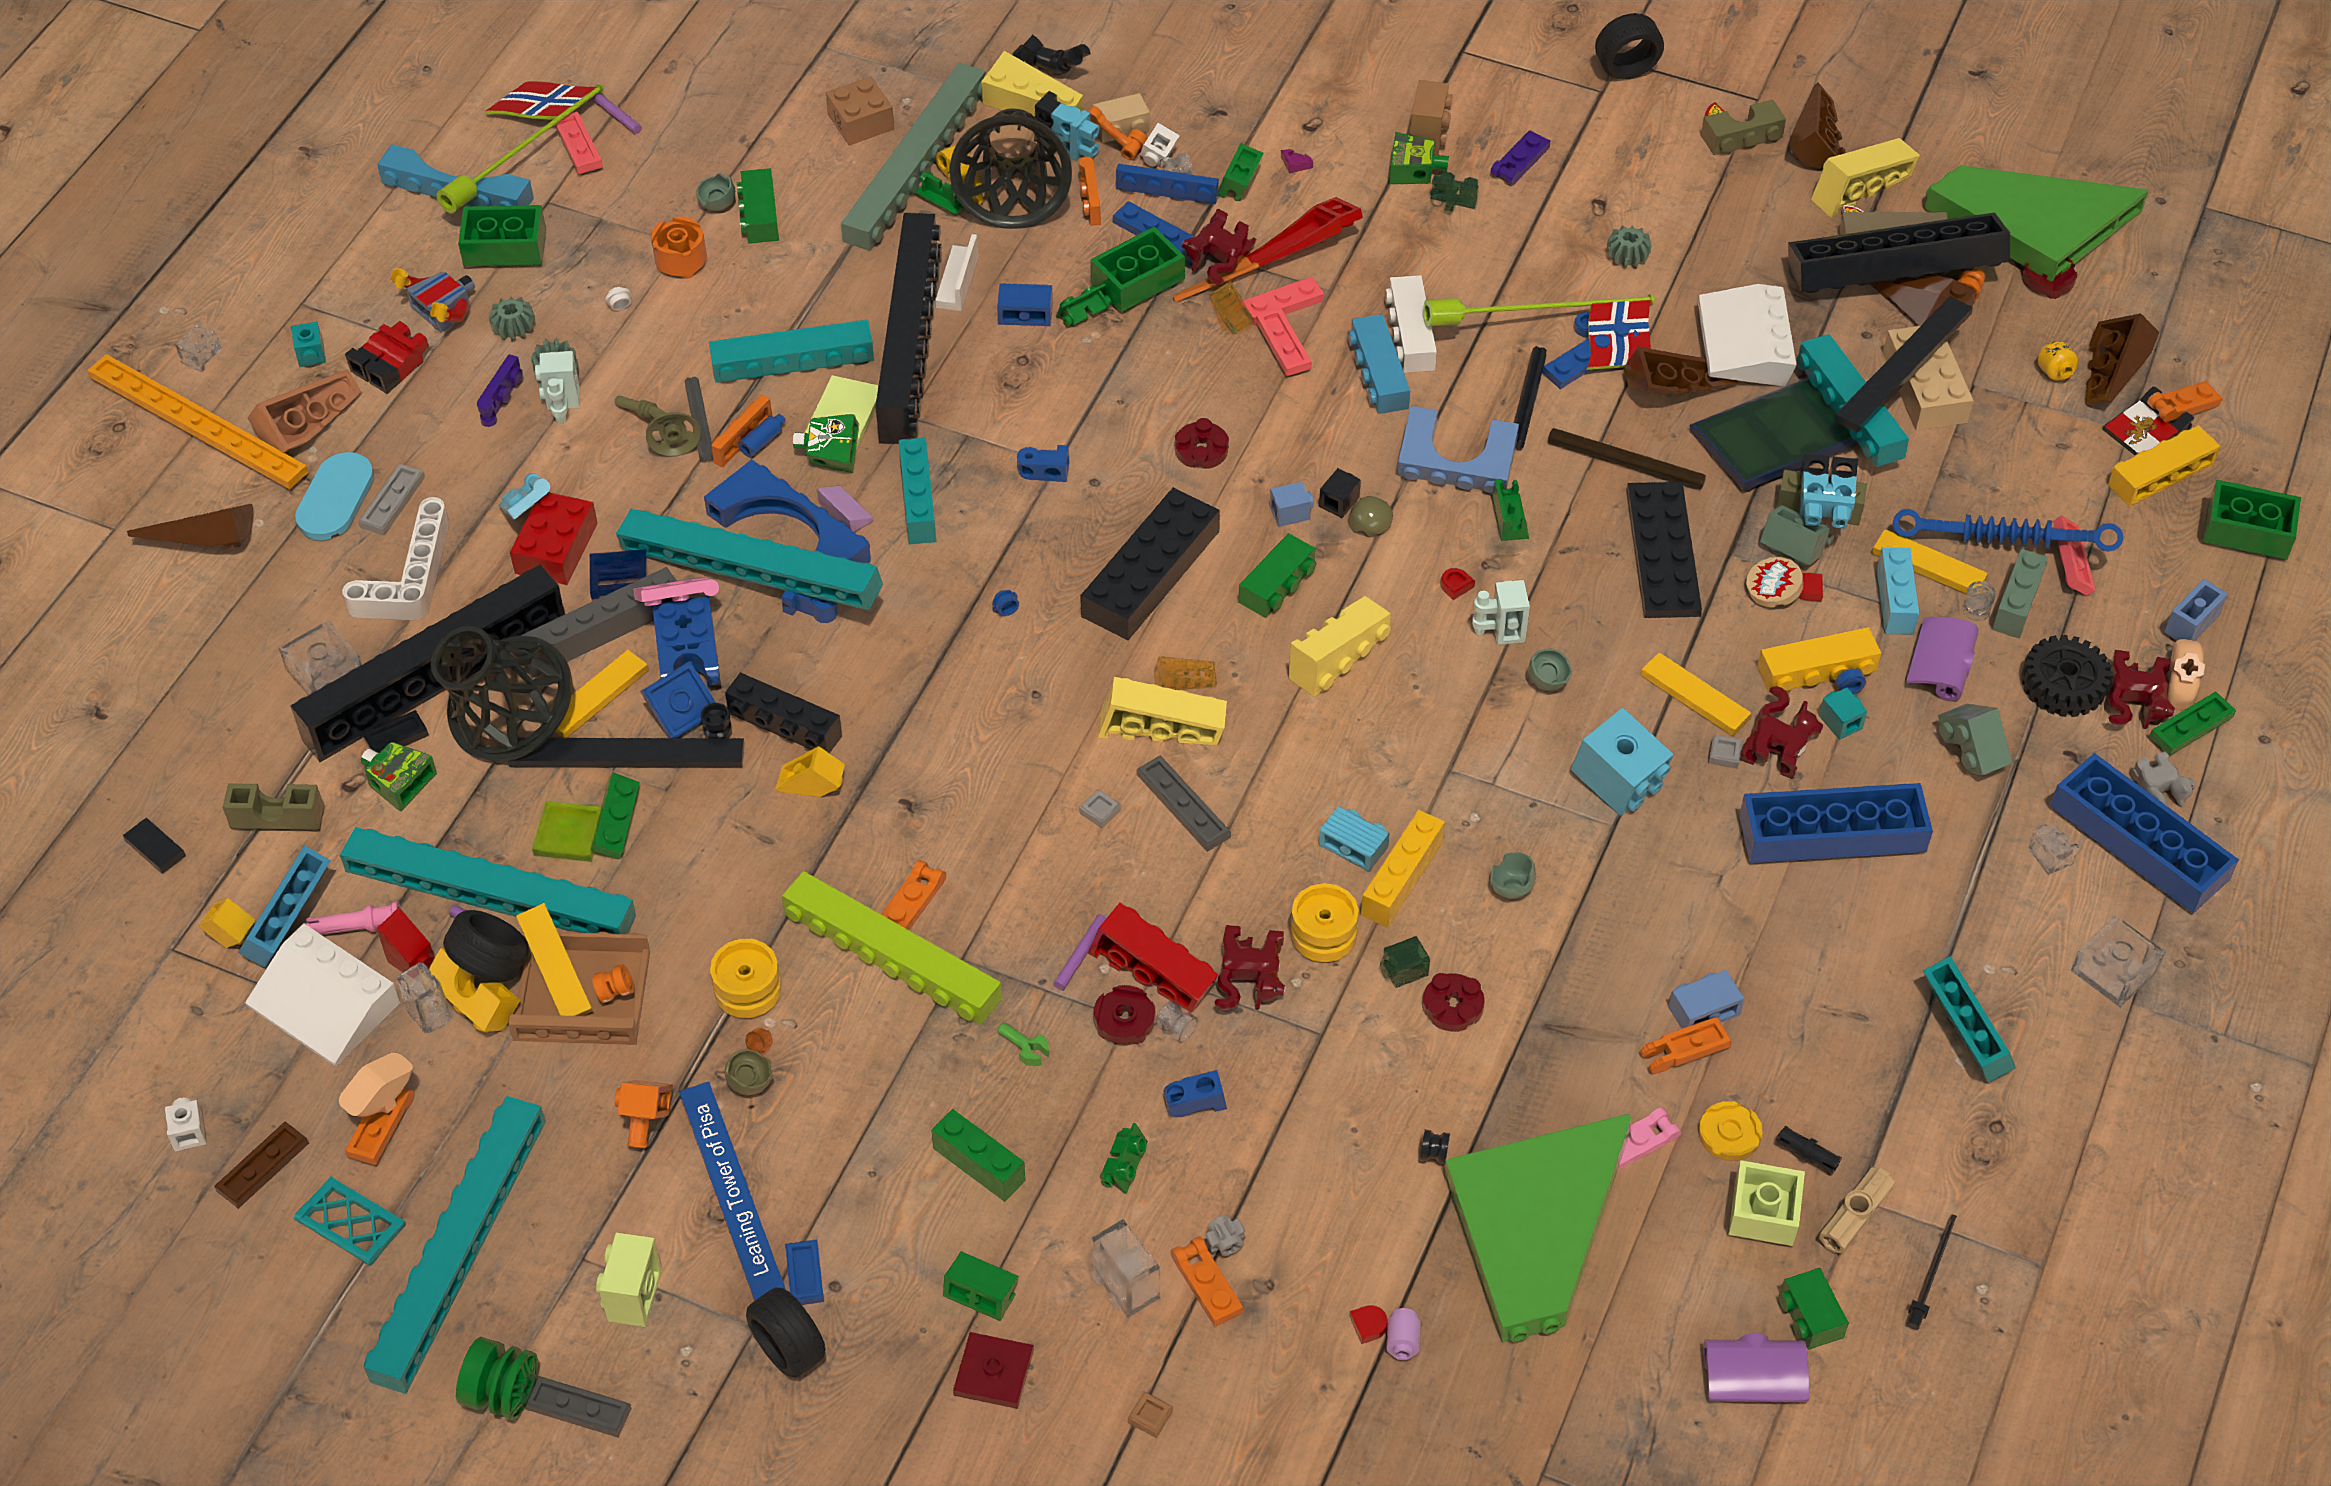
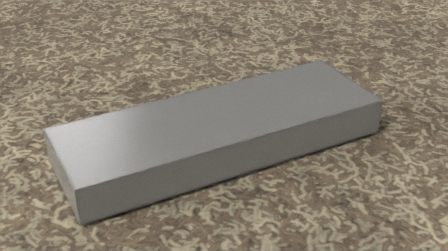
M399 464L358 521L360 528L385 536L424 480V472Z

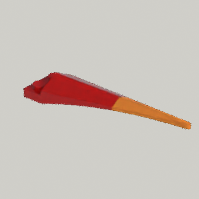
M1337 197L1319 203L1277 236L1241 259L1233 271L1217 274L1226 282L1328 240L1341 233V227L1352 226L1354 221L1362 219L1361 208ZM1208 278L1173 296L1176 303L1217 285L1213 284Z

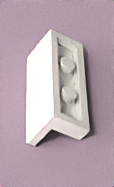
M976 234L971 235L968 247L952 246L935 300L936 308L962 311L979 256Z

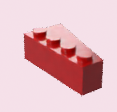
M1121 902L1100 925L1088 951V954L1095 958L1102 955L1111 960L1109 966L1118 971L1125 968L1132 972L1135 976V981L1144 986L1152 984L1157 986L1158 994L1191 1013L1212 988L1219 975L1210 964L1198 960L1189 953L1184 945L1175 943L1158 926L1149 924L1140 917L1136 910L1126 907Z

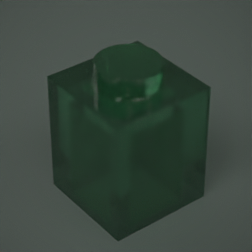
M1414 936L1385 947L1380 967L1386 979L1390 978L1395 988L1429 976L1430 957L1418 937Z

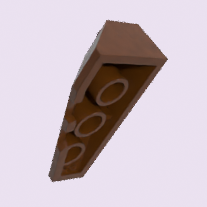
M1819 82L1814 85L1791 134L1789 149L1792 156L1796 160L1800 159L1805 166L1823 168L1828 158L1845 154L1846 152L1843 147H1839L1838 141L1842 139V135L1835 125L1838 118L1834 101Z
M1923 274L1919 278L1902 277L1892 282L1881 280L1870 283L1886 300H1892L1899 306L1898 311L1901 314L1911 317L1915 321L1914 326H1921L1949 296L1973 306L1976 290L1954 279L1934 274Z
M2141 313L2098 322L2090 342V350L2093 354L2092 360L2088 363V368L2091 370V377L2087 380L2086 405L2088 407L2111 403L2152 353L2159 331Z
M1638 347L1624 367L1629 388L1667 395L1735 387L1738 384L1737 380L1710 377L1706 358Z
M251 503L129 530L127 534L128 537L210 547L223 545L224 550L240 547V541L250 538L253 506Z

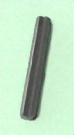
M695 376L686 378L684 382L691 417L698 422L701 430V438L697 444L699 458L702 462L712 461V442L699 379Z

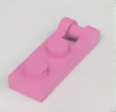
M699 577L633 588L635 600L644 602L645 606L661 604V599L672 597V601L689 599V594L694 593L714 596L719 591V585L713 579Z
M1663 1107L1654 1110L1649 1116L1630 1126V1135L1618 1170L1681 1136V1130L1676 1124H1671L1668 1120L1669 1114ZM1658 1126L1662 1133L1655 1135L1651 1129Z

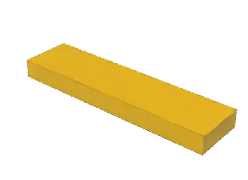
M1884 529L1872 550V554L1880 557L1882 547L1910 548L1914 572L1976 598L1988 576V573L1886 529Z
M626 650L572 694L568 711L555 732L563 738L570 736L649 671L648 664L631 651Z
M1658 653L1641 670V676L1732 736L1751 719L1752 713L1661 653Z
M545 903L516 915L560 1016H584L593 1012Z

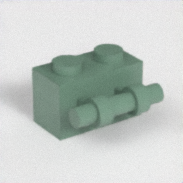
M1781 505L1769 513L1760 542L1769 546L1774 552L1784 553L1792 557L1797 563L1810 565L1822 556L1825 544L1830 545L1834 535L1829 533L1830 527L1820 523L1817 526L1806 525L1804 515H1800V513Z

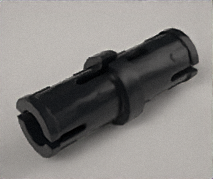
M1788 1126L1783 1127L1779 1134L1780 1138L1776 1140V1144L1799 1155L1801 1161L1805 1163L1809 1161L1831 1175L1838 1168V1162L1840 1163L1842 1160L1841 1156L1818 1145L1816 1139L1811 1138L1809 1140Z

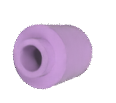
M1408 1308L1396 1309L1388 1319L1387 1351L1396 1359L1408 1360L1416 1356L1420 1351L1421 1322L1414 1310Z

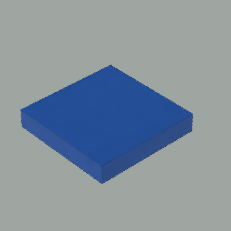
M691 661L640 691L668 738H676L701 723L700 715L702 709L708 704L716 703Z

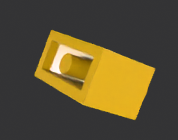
M818 746L782 765L775 789L784 793L822 797L831 791H836L841 786L845 764Z

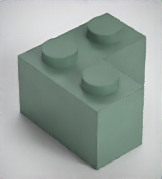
M1967 703L1938 715L1941 736L1946 743L1960 745L1962 750L1961 760L1968 773L1984 775L2012 764L1998 708Z

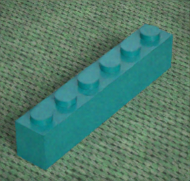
M868 319L709 341L715 383L874 361L873 342Z
M1830 334L1801 342L1799 354L1797 355L1799 368L1805 371L1812 385L1817 387L1823 395L1826 404L1830 405L1835 413H1837L1866 381ZM1885 406L1858 433L1847 428L1851 437L1863 449L1865 456L1870 458L1876 467L1906 457L1909 438Z

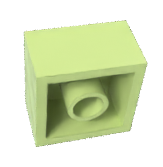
M1740 1160L1735 1179L1729 1235L1793 1246L1799 1228L1805 1171Z
M616 1232L613 1244H608L606 1248L605 1263L607 1265L605 1271L599 1274L596 1283V1292L600 1293L601 1296L600 1305L605 1310L608 1322L646 1327L662 1271L655 1239Z

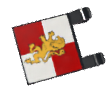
M2157 387L2150 388L2140 400L2102 427L2103 431L2135 456L2143 450L2147 451L2155 447L2163 440L2167 441L2176 437L2183 430H2190L2192 428V423L2190 422L2195 417L2190 413H2183L2173 424L2171 421L2164 422L2159 417V412L2147 404V400L2151 395L2156 392L2162 394V391Z

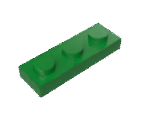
M2215 691L2153 728L2149 737L2170 756L2233 718L2236 709Z
M614 772L611 773L608 778L590 850L615 859L620 858L640 782Z

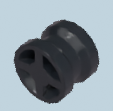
M1425 1129L1420 1161L1427 1162L1429 1159L1437 1160L1439 1164L1445 1165L1450 1133L1443 1132L1438 1135L1434 1134L1431 1130Z

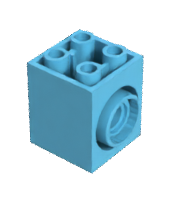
M1622 707L1582 740L1570 770L1614 811L1623 816L1629 810L1632 812L1637 810L1644 802V797L1649 793L1655 795L1663 787L1664 782L1662 780L1671 770L1669 764L1674 754Z

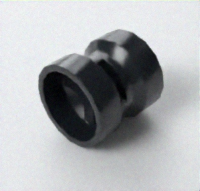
M721 703L706 705L700 715L705 738H730L732 735V724L728 707Z

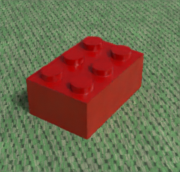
M550 492L534 504L510 551L515 574L522 575L525 571L541 565L556 583L568 585L598 524L594 502Z

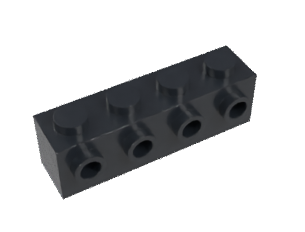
M741 672L725 692L730 715L812 750L819 746L830 754L842 737L839 714Z

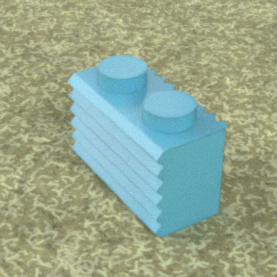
M1338 806L1327 822L1321 827L1319 844L1321 847H1325L1326 850L1329 849L1331 852H1335L1336 855H1340L1341 858L1350 860L1356 866L1370 871L1389 847L1390 833L1381 824H1372L1364 820L1355 810H1346Z

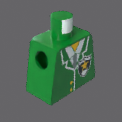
M854 414L812 418L810 420L809 433H794L793 447L794 449H806V456L813 465L853 473L859 423Z

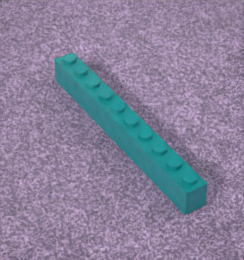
M631 508L616 532L620 545L625 552L865 610L871 608L883 586L878 568L870 563H859L848 560L845 557H834L819 551L800 549L794 545H783L769 539L762 540L750 537L744 533L737 534L725 531L722 528L707 527L697 522H686L672 516L665 517L653 514L646 510L640 511Z
M355 827L340 853L345 872L514 917L545 903L555 927L567 931L628 934L636 918L633 899H629L625 895L602 892L595 887H583L565 879L557 880L545 877L538 872L522 871L511 865H499L489 862L484 858L465 856L454 850L438 849L427 843H415L401 836L393 837L381 834L374 829L366 830Z
M506 1096L502 1105L495 1109L492 1124L488 1132L482 1134L475 1157L470 1158L467 1162L465 1176L461 1184H457L451 1194V1203L446 1212L443 1211L437 1221V1229L432 1239L429 1238L423 1247V1256L418 1266H414L410 1271L408 1285L404 1293H400L395 1300L393 1314L389 1321L383 1323L379 1332V1340L374 1350H370L366 1355L364 1369L370 1383L407 1394L546 1123L540 1105Z

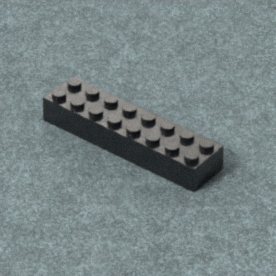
M1994 212L1788 242L1789 272L1801 292L1815 293L1819 289H1842L1847 285L1854 284L1864 286L1881 280L1892 282L1902 277L1919 278L1923 274H1946L1950 270H1972L1975 267L1985 265L1995 267L2001 265V263L2010 262V231Z

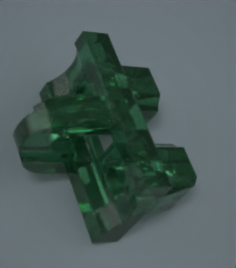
M1443 171L1440 176L1434 175L1431 199L1446 202V211L1453 212L1456 205L1475 210L1479 191L1476 178L1467 177L1464 182L1455 180V175L1451 172Z

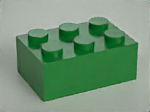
M542 205L463 207L458 241L463 266L542 265L546 233Z
M1154 226L1090 259L1091 282L1096 287L1105 283L1103 295H1108L1112 304L1120 312H1123L1184 280L1185 256Z
M2216 480L2208 502L2203 542L2287 560L2296 540L2301 497Z

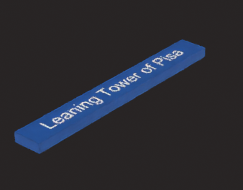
M708 1081L679 1091L754 1301L775 1287L786 1289L710 1082Z

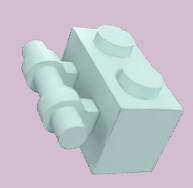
M573 351L540 353V364L535 365L536 380L542 382L539 383L540 399H545L547 410H551L556 421L563 423L566 421V414L569 408H580V385Z
M1524 580L1496 582L1494 599L1489 598L1487 591H1480L1478 593V597L1474 601L1476 613L1472 619L1475 634L1483 635L1485 630L1494 629L1497 645L1525 642L1530 605Z

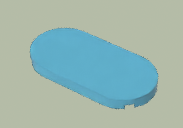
M344 452L329 457L320 465L295 514L298 528L304 536L313 540L323 541L332 539L333 535L337 533L341 535L348 530L374 480L372 465L366 457L358 453Z

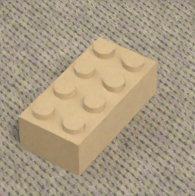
M1920 326L1888 330L1883 349L1886 361ZM1947 340L1899 390L1916 430L1968 423L1974 400Z

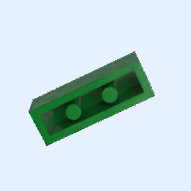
M771 168L740 171L741 182L736 183L738 198L743 197V200H738L740 216L745 215V218H740L742 234L747 233L748 244L779 241Z
M1288 533L1239 584L1238 603L1264 618H1267L1273 610L1277 611L1285 597L1297 590L1300 581L1306 575L1309 576L1313 573L1317 564L1315 561L1316 548Z
M953 1108L931 1129L933 1149L1004 1202L1026 1181L1025 1162Z

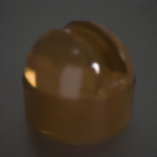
M760 1027L747 1033L745 1043L748 1049L762 1054L772 1046L773 1037L769 1030Z

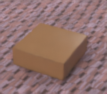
M1144 1391L1128 1416V1423L1157 1438L1172 1415L1173 1406Z

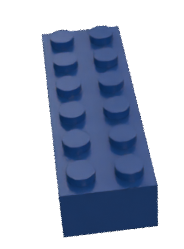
M2093 753L2057 785L2050 804L2053 809L2193 914L2230 881L2239 861L2237 857L2096 753Z
M1921 783L1749 793L1743 796L1739 814L1750 863L1927 852L1933 833Z

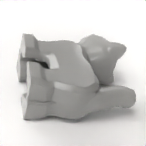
M2166 751L2155 755L2154 758L2157 763L2152 767L2150 766L2149 757L2139 759L2132 769V778L2138 782L2140 787L2163 804L2167 805L2166 797L2162 794L2166 790H2171L2179 806H2183L2184 800L2191 797L2192 791L2195 788V782L2191 778L2179 774L2177 768L2168 760L2169 755Z

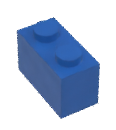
M999 284L997 303L998 325L1051 326L1053 309L1052 285Z

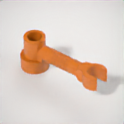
M1093 105L1088 110L1090 112V121L1099 125L1101 129L1123 146L1121 149L1123 157L1133 160L1138 151L1142 150L1148 137L1138 129H1132L1128 136H1126L1106 119L1098 107Z

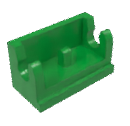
M1240 143L1223 177L1218 196L1225 198L1228 191L1233 190L1236 192L1235 201H1239L1244 189L1247 190L1264 153Z
M1494 479L1492 501L1501 541L1529 539L1527 521L1517 480H1513L1511 488L1503 489L1502 479Z
M960 1251L944 1275L943 1297L1001 1321L1016 1295L1012 1291L1018 1283L1019 1276Z

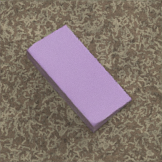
M841 486L817 489L818 502L838 521H843L853 532L874 521L873 517Z

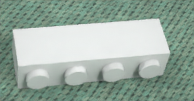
M1421 275L1391 277L1389 289H1385L1386 305L1390 304L1391 306L1388 310L1389 323H1394L1392 339L1393 343H1398L1396 352L1402 363L1404 373L1435 371L1437 351L1432 326L1427 327L1423 318V305L1426 296Z

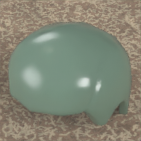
M718 173L715 177H708L701 181L696 189L698 202L710 211H722L731 205L735 198V187L731 177H725L723 174Z
M1548 648L1538 650L1529 662L1528 672L1530 680L1537 688L1545 691H1556L1567 684L1572 674V668L1568 658L1561 651Z
M1521 852L1505 854L1502 863L1492 867L1491 887L1497 894L1509 899H1516L1526 895L1533 889L1535 884V863L1530 856Z

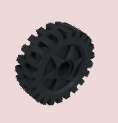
M2056 635L2050 636L2048 641L2044 638L2040 640L2039 644H2035L2032 647L2024 663L2021 681L2022 685H2024L2023 690L2025 694H2030L2029 699L2032 702L2039 700L2037 707L2043 710L2046 706L2049 707L2048 713L2053 715L2056 710L2060 711L2059 716L2066 717L2068 712H2070L2071 717H2078L2080 712L2082 715L2089 714L2090 710L2094 711L2098 708L2099 704H2102L2108 692L2112 678L2110 662H2106L2107 657L2104 653L2099 655L2100 649L2096 645L2093 648H2089L2091 642L2084 640L2082 644L2079 643L2080 637L2073 636L2071 641L2068 640V635H2061L2059 640Z

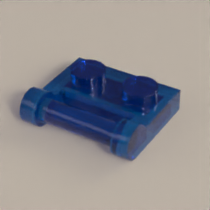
M646 549L589 554L591 600L599 599L600 596L608 595L631 584L600 585L602 581L639 580L647 576Z

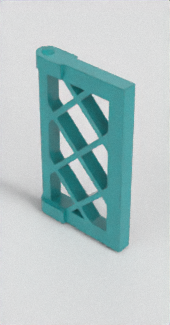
M331 1176L294 1215L295 1221L305 1225L369 1266L378 1259L383 1250L406 1226L403 1219ZM333 1191L346 1198L331 1202L326 1200ZM356 1204L370 1214L351 1217L350 1205ZM346 1206L347 1218L328 1221L327 1209ZM323 1210V1223L310 1218L314 1211ZM380 1219L390 1226L385 1231L376 1232L375 1220ZM371 1221L372 1233L353 1236L352 1224ZM348 1225L349 1237L343 1238L329 1228ZM373 1240V1245L367 1252L354 1244Z

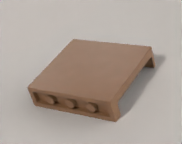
M558 932L593 1009V1012L584 1016H560L528 944L529 951L524 961L518 995L520 1002L516 1007L515 1014H510L508 1024L513 1041L637 1044L650 958L647 935H640L638 933ZM624 964L632 977L634 992L626 996L619 994L612 1001L602 1003L593 986V975L602 971L606 973L611 972L613 967Z

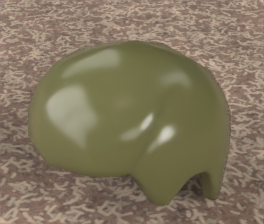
M1366 496L1360 498L1351 508L1348 523L1354 533L1363 531L1368 537H1372L1373 535L1384 534L1391 527L1393 512L1388 503L1382 499Z
M750 1049L735 1052L725 1065L727 1084L736 1093L746 1096L762 1092L767 1088L774 1075L771 1070V1061L763 1057L758 1051Z

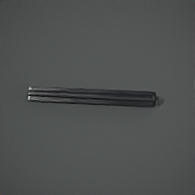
M1536 346L1532 349L1514 423L1519 424L1516 448L1519 450L1525 444L1547 356V350L1544 347L1539 348Z

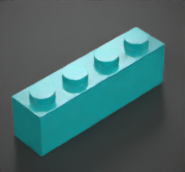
M926 437L899 440L909 545L937 542Z
M1949 956L1923 970L1929 987L1987 1082L1989 1083L2016 1069L2010 1051L1952 957Z

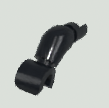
M1033 34L1013 52V56L1030 66L1036 61L1038 66L1051 74L1057 75L1067 73L1072 67L1080 65L1083 57L1091 55L1090 49L1085 44L1077 45L1066 51L1044 47L1042 42Z

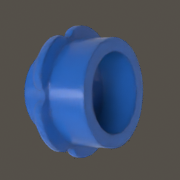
M1011 590L998 592L992 601L993 610L1002 616L1013 614L1019 607L1017 594Z

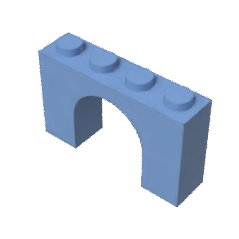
M1415 406L1410 407L1398 461V476H1403L1408 480H1427L1437 485L1450 484L1462 489L1474 488L1485 490L1490 494H1493L1494 479H1502L1503 489H1507L1518 439L1519 424L1492 420L1484 451L1473 460L1453 462L1439 455L1433 446L1438 410Z

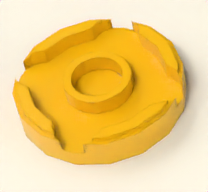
M1722 1101L1711 1105L1702 1116L1698 1127L1699 1139L1704 1148L1713 1156L1726 1161H1740L1750 1157L1758 1149L1763 1135L1762 1123L1757 1114L1750 1108L1748 1110L1742 1107V1104L1735 1101Z

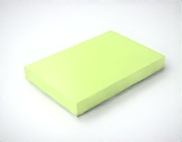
M832 375L812 418L854 414L859 423L857 451L876 410L878 385ZM809 425L805 433H809Z

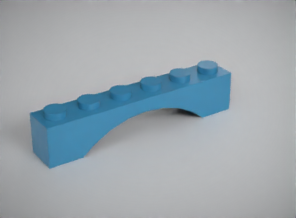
M393 144L390 145L377 164L382 183L436 198L437 192L458 177L440 172L427 165L417 155L415 150ZM510 174L482 178L476 183L477 196L465 205H530L534 199L531 182L529 179Z

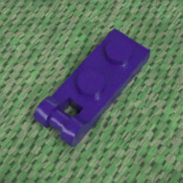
M1529 130L1500 161L1497 160L1493 164L1490 174L1497 178L1501 176L1505 178L1507 183L1514 185L1550 148L1551 140Z
M507 355L477 401L478 411L481 413V424L485 427H491L497 423L496 414L502 405L509 400L511 391L522 379L523 371L520 368L517 356Z

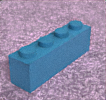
M1383 314L1352 319L1351 330L1347 333L1350 346L1355 348V362L1357 366L1361 365V379L1364 385H1368L1370 404L1375 405L1377 414L1409 409L1410 388Z
M303 846L238 952L239 954L264 968L267 966L331 860L307 846Z

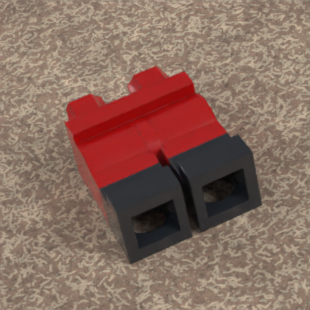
M398 321L392 327L382 324L378 328L379 331L373 333L368 341L358 350L351 348L345 353L350 372L366 382H370L371 385L386 394L391 392L405 379L416 366L419 367L424 362L422 353L429 347L426 336L419 332L409 339L408 337L411 335L410 329L401 321Z

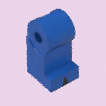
M1057 445V450H1037L1033 447L1021 449L1017 454L1019 475L1028 480L1067 482L1070 464L1069 446Z
M786 590L781 596L783 612L792 616L796 611H800L814 616L815 620L820 623H830L838 615L836 602Z
M1218 1070L1172 1082L1163 1091L1168 1112L1173 1117H1184L1193 1112L1214 1108L1215 1112L1227 1109Z

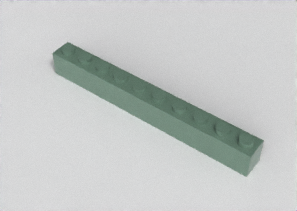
M962 63L957 64L841 222L843 242L871 251L874 245L881 241L884 231L893 224L900 209H904L910 195L918 189L920 175L923 172H930L931 166L936 161L937 152L944 150L947 144H951L957 130L964 126L970 112L972 113L976 109L977 103L982 97L981 81L986 76V71Z

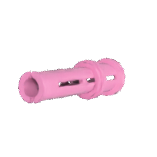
M398 901L392 902V905L375 908L373 905H368L362 911L307 918L306 922L308 924L306 925L321 935L359 929L376 932V928L397 908L401 909Z

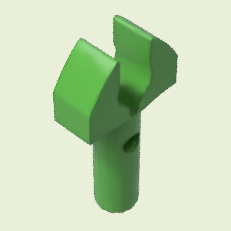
M1002 1023L998 1027L999 1034L1021 1048L1019 1060L1025 1065H1042L1041 1057L1032 1053L1031 1050H1039L1049 1057L1048 1041L1040 1033L1035 1038H1027L1007 1023Z

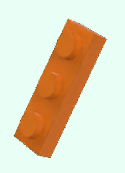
M761 394L754 402L748 405L746 410L737 419L731 422L729 428L721 436L715 438L711 445L714 464L723 468L740 451L738 442L768 416H772L770 398Z

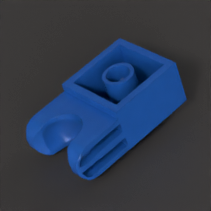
M709 596L652 605L661 678L691 661L696 671L701 672L705 676L708 686L721 684Z

